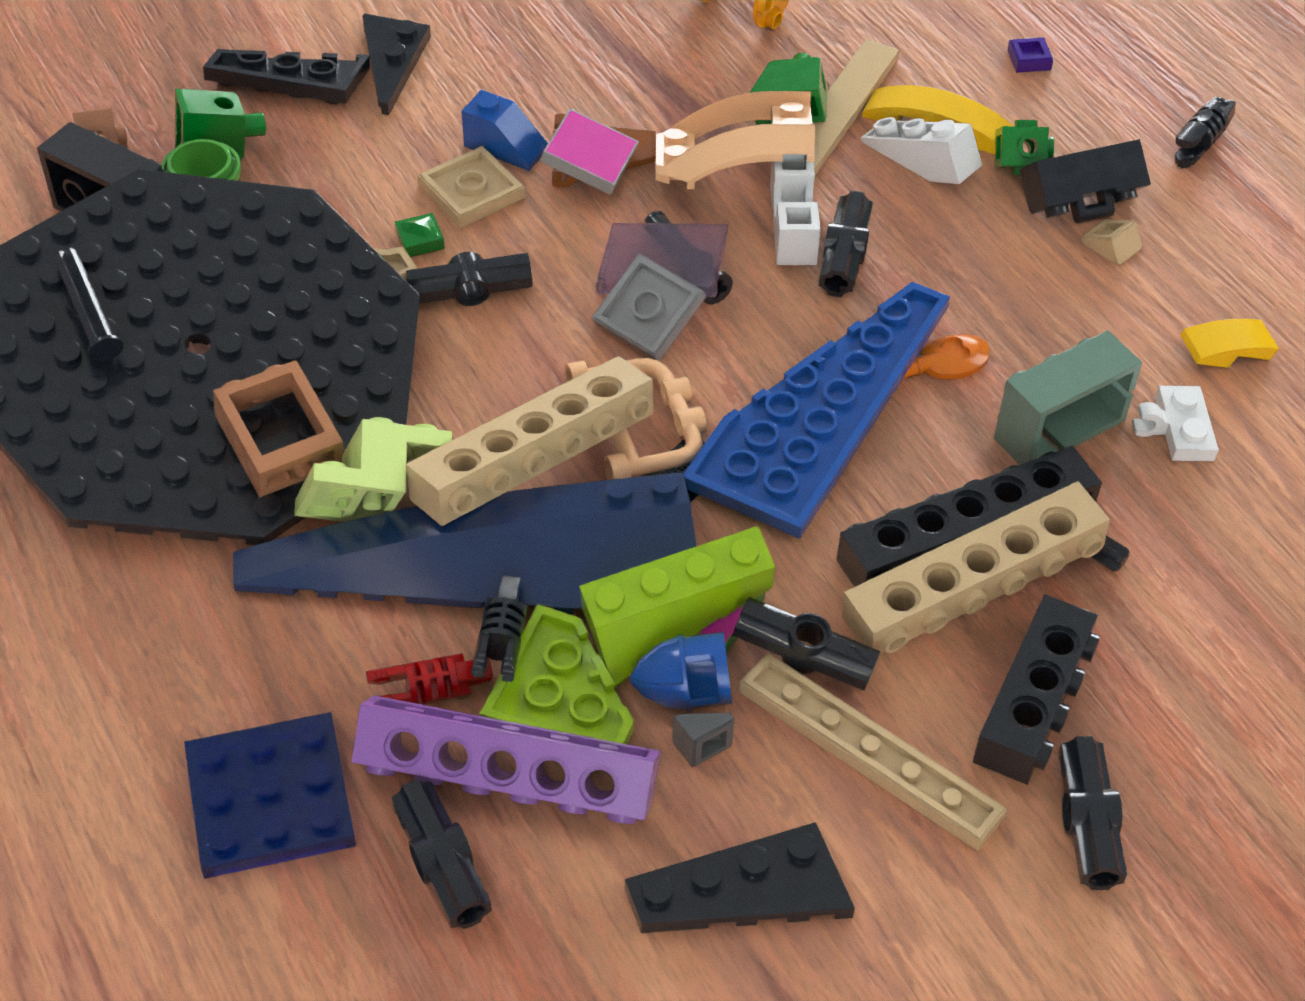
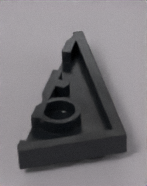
M364 13L362 16L363 28L366 35L368 54L370 55L378 106L381 108L382 114L389 115L431 37L430 25Z

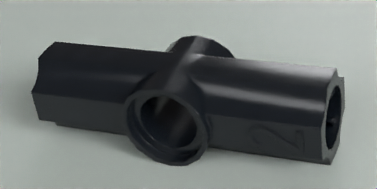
M850 191L849 194L840 196L834 222H830L828 225L819 286L830 296L842 297L847 292H853L859 264L864 262L873 202L863 192Z
M462 252L452 257L449 264L406 270L407 282L420 294L419 304L456 299L462 305L475 306L486 301L490 293L533 287L528 253L483 259L478 253Z
M751 597L746 600L732 635L782 656L785 664L801 674L818 671L865 691L881 652L831 631L829 623L817 614L803 613L795 616ZM800 641L808 642L812 646L805 645Z
M1077 736L1071 741L1061 743L1058 752L1065 789L1062 798L1063 826L1066 834L1073 837L1080 884L1089 886L1091 890H1109L1115 885L1123 884L1127 877V868L1120 839L1123 818L1121 797L1118 790L1111 789L1103 743L1095 741L1093 736Z
M417 779L402 785L400 791L391 797L392 804L401 827L409 839V850L421 880L424 884L430 883L451 928L461 927L466 929L480 923L482 918L492 911L491 901L481 883L480 877H478L473 867V856L462 828L458 822H451L431 781L423 782Z

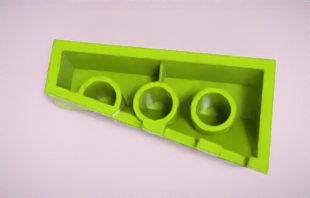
M759 526L579 586L581 606L597 650L614 681V689L627 681V677L631 675L639 659L659 643L682 634L683 637L700 635L704 628L720 618L725 619L742 608L749 597L756 599L773 588L775 565Z

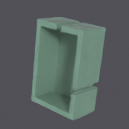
M1107 330L1093 338L1083 339L1075 347L1058 355L1053 354L1047 357L1042 363L1026 371L1014 373L1005 383L994 439L1019 465L1038 459L1047 452L1058 451L1042 435V432L1060 450L1070 446L1075 447L1126 420L1133 397L1130 391L1135 389L1143 362Z

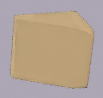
M1105 219L1081 238L1084 245L1118 265L1124 263L1142 248L1137 223L1127 220Z

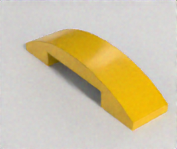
M896 85L875 89L862 114V117L875 121L887 117H893L895 120L901 121L904 116L911 119L920 118L924 122L953 120L954 123L971 124L978 150L995 154L996 129L1002 126H1013L998 113L967 97L937 88L915 85Z

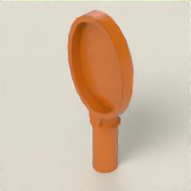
M960 333L939 337L923 348L921 356L916 357L903 379L914 375L920 376L925 372L938 379H960L970 376L981 370L988 362L989 346L983 339L972 334Z

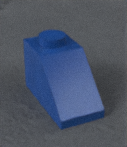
M481 89L461 111L464 147L474 150L483 146L496 159L530 171L539 161L548 144L514 101Z

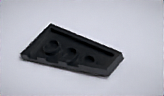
M217 49L203 66L204 80L219 82L224 86L237 85L254 88L259 92L273 91L289 94L295 98L309 97L321 99L330 104H346L370 69V55L356 54V61L338 60L337 53H322V59H301L300 52H285L274 58H268L265 51Z
M816 822L625 879V892L641 933L706 929L710 923L736 922V926L757 925L758 920L787 918L788 923L809 921L810 916L834 914L835 919L853 918L855 910Z

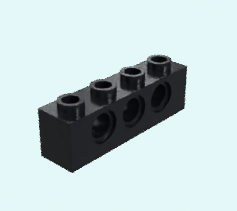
M1044 594L979 735L973 763L1028 785L1035 767L1043 771L1045 770L1055 744L1047 740L1051 730L1057 733L1061 732L1070 710V706L1063 704L1067 694L1076 697L1086 672L1079 668L1082 659L1091 662L1101 636L1093 633L1098 614Z

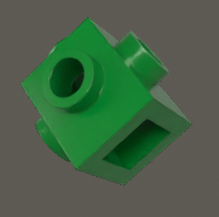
M1015 120L1014 126H1002L996 129L994 168H1013V175L1021 176L1019 169L1033 162L1053 158L1054 138L1049 137V127H1038V120ZM1023 143L1026 144L1028 148L1027 153L1023 149Z

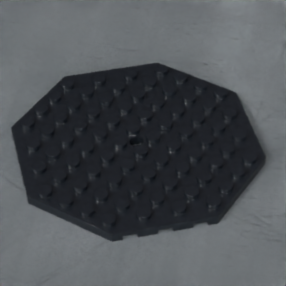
M138 169L0 245V450L68 527L87 529L88 524L115 527L116 532L153 535L154 531L180 533L181 538L218 541L219 537L244 539L246 544L259 545L272 541L306 518L294 516L295 499L305 480L259 497L215 417L213 390L221 388L229 381L242 380L262 373L270 366L284 365L297 360L343 441V453L362 419L369 420L375 417H383L392 420L393 423L406 425L420 294L315 190ZM68 248L77 250L112 333L120 337L123 342V350L117 357L104 362H97L89 357L87 352L90 344L57 267L55 255L58 251H65ZM190 342L193 344H210V349L203 354L191 353L187 350ZM293 392L238 412L261 455L317 435Z

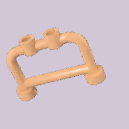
M650 358L626 360L646 375L652 376L658 381L662 401L665 406L670 407L674 416L676 432L678 436H683L686 444L677 450L639 458L626 428L611 436L618 453L604 457L606 480L631 478L691 463L703 446L701 432L706 431L707 424L704 411L700 406L688 408L686 402L692 400V389L689 379L686 376L674 378L669 368L658 360ZM584 361L568 363L565 365L566 382L596 367L587 368Z

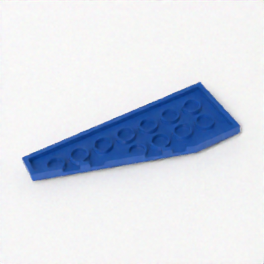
M911 282L880 304L874 315L864 322L858 320L848 327L847 334L836 342L830 340L785 372L782 381L768 391L763 388L752 396V402L740 411L734 409L722 418L684 472L687 490L800 539L948 309L950 296Z

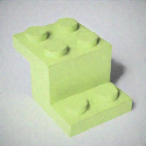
M375 417L369 420L362 419L342 455V463L337 461H326L321 464L314 463L295 499L294 516L346 522L394 511L406 492V464L452 441V431L439 430L431 424H416L414 426L396 424L392 420L383 417Z

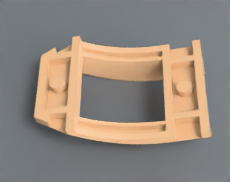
M759 91L745 93L717 101L692 113L664 133L656 134L655 180L670 184V180H681L687 182V189H695L696 181L719 170L747 163L783 162V154L806 155L807 162H815V124H812L810 108L811 91ZM753 120H771L772 123L733 129L695 145V139L730 124Z

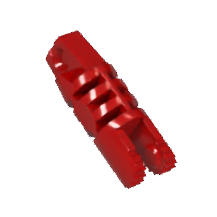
M463 653L366 671V677L369 684L376 685L405 679L407 692L380 697L425 704L471 695L470 686L490 682L493 678L490 658L488 657L487 670L484 672L483 678L471 676L473 660L464 661Z

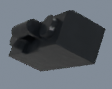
M1140 139L1039 160L1019 169L1031 214L1045 211L1046 218H1051L1069 213L1068 206L1070 205L1073 220L1077 224L1113 216L1115 208L1112 196L1115 203L1127 201L1138 197L1137 190L1151 185ZM1097 196L1098 203L1085 206L1083 198Z

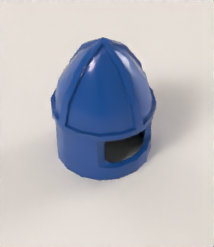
M724 632L685 637L682 634L659 643L639 659L630 675V683L645 698L667 708L682 709L690 712L694 708L732 704Z

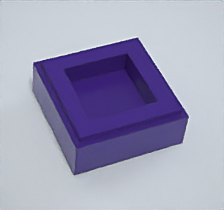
M1044 37L1009 40L1007 51L1016 73L1052 70L1053 57Z

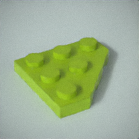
M537 604L521 634V645L513 682L502 681V674H500L480 712V716L628 744L634 732V720L627 707L621 703L614 689V681L600 654H596L582 619Z

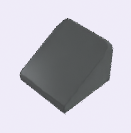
M731 713L676 715L673 717V743L691 767L697 766L732 746L734 717Z

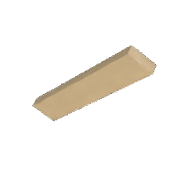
M866 39L827 91L826 121L812 123L815 124V176L866 106L874 90L878 89L898 61L899 49Z
M767 652L739 682V693L976 851H979L1004 820L1008 808Z

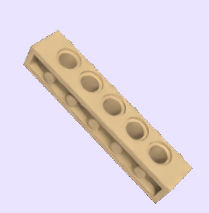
M617 356L406 464L409 498L437 523L444 526L652 415L653 379L620 356Z
M1079 481L845 591L842 618L860 643L881 651L880 654L896 652L903 648L909 640L919 635L935 633L952 619L965 613L974 614L985 607L988 602L1004 594L1008 596L1013 595L1024 588L1027 583L1043 575L1045 577L1052 576L1058 573L1066 564L1080 557L1089 558L1095 555L1105 544L1110 519ZM896 608H901V609H904V610H906V611H897V610H895V609H896Z

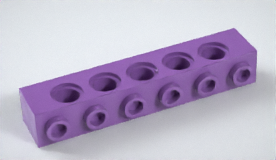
M374 695L360 704L352 763L367 765L366 771L376 775L391 776L395 775L396 771L413 774L414 780L431 781L433 785H441L443 781L462 784L461 789L472 794L488 795L493 790L508 793L512 801L522 804H538L540 800L559 803L558 808L567 813L586 814L589 809L607 813V818L611 821L634 824L637 822V819L645 820L652 808L661 751ZM402 732L411 733L416 737L419 743L418 753L408 752L402 746L400 739ZM450 741L458 742L465 747L468 755L467 762H457L450 756L448 752V743ZM506 751L510 753L516 761V771L507 772L502 770L496 762V752ZM552 760L558 762L565 771V780L553 781L548 778L543 769L544 761ZM595 770L608 772L614 780V789L610 791L598 789L592 781V772Z

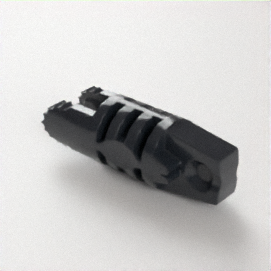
M1214 97L1202 106L1177 135L1175 141L1176 145L1180 147L1175 154L1177 167L1186 169L1194 165L1227 129L1235 114V101Z
M503 575L497 598L487 597L483 621L471 668V676L483 678L484 672L487 670L489 657L492 660L502 661V681L513 682L520 651L521 634L528 608V603L518 602L520 578Z

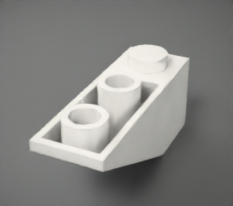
M887 117L874 123V128L861 137L862 143L929 182L960 184L982 166L971 124L954 123L953 120L924 122L920 118L900 121L895 120L893 117Z

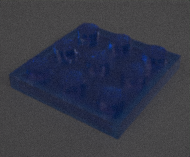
M331 712L184 742L200 865L204 879L356 847Z

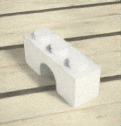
M783 154V162L774 161L771 166L770 190L777 265H817L820 221L818 202H813L814 162H807L806 155Z

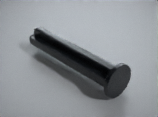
M68 248L65 251H58L55 255L57 267L90 344L87 349L89 357L97 362L109 361L117 357L123 350V342L120 337L113 335L77 250Z

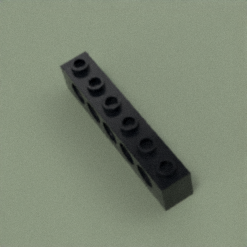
M1073 446L1057 452L1050 451L1038 459L1019 466H1009L1000 473L981 480L969 481L963 487L944 494H934L925 501L903 509H894L885 516L869 522L853 524L840 532L836 560L853 586L856 587L1077 481L1097 502L1102 482Z

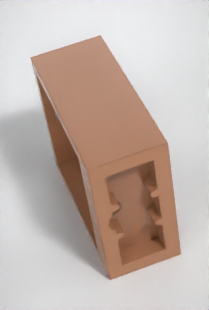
M297 360L284 365L270 366L262 373L242 380L229 381L221 388L213 390L215 417L259 497L306 480L314 463L321 464L326 461L342 463L343 441ZM293 392L317 435L261 455L238 412Z

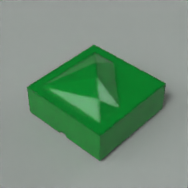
M433 213L395 221V231L400 244L410 257L445 249L444 238Z

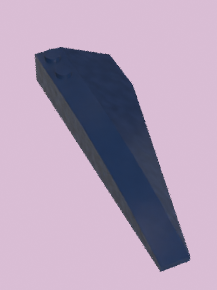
M681 472L507 491L444 526H441L422 509L415 506L309 530L233 552V585L235 591L294 595L298 589H305L318 593V597L337 598L338 592L362 593L364 600L383 601L385 595L405 596L406 603L483 608L487 597L497 598L501 578L505 575L520 578L518 602L528 603V605L533 606L539 604L553 607L555 610L573 615L574 608L582 609L580 585L696 547L697 545L690 500L684 475Z

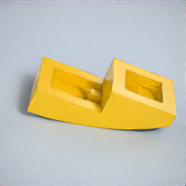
M1258 319L1212 321L1185 328L1180 334L1196 364L1229 368L1238 356L1270 360L1279 350L1262 320Z

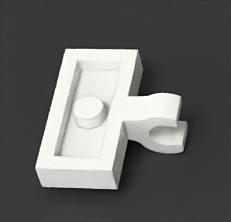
M1159 385L1155 395L1156 404L1145 402L1138 405L1141 419L1137 418L1132 421L1135 435L1141 437L1165 435L1172 461L1215 460L1219 449L1200 386Z

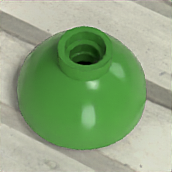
M209 139L185 142L170 151L161 163L163 171L167 173L240 181L241 162L237 152L224 143Z

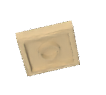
M483 146L418 175V185L459 228H463L526 198L525 187Z

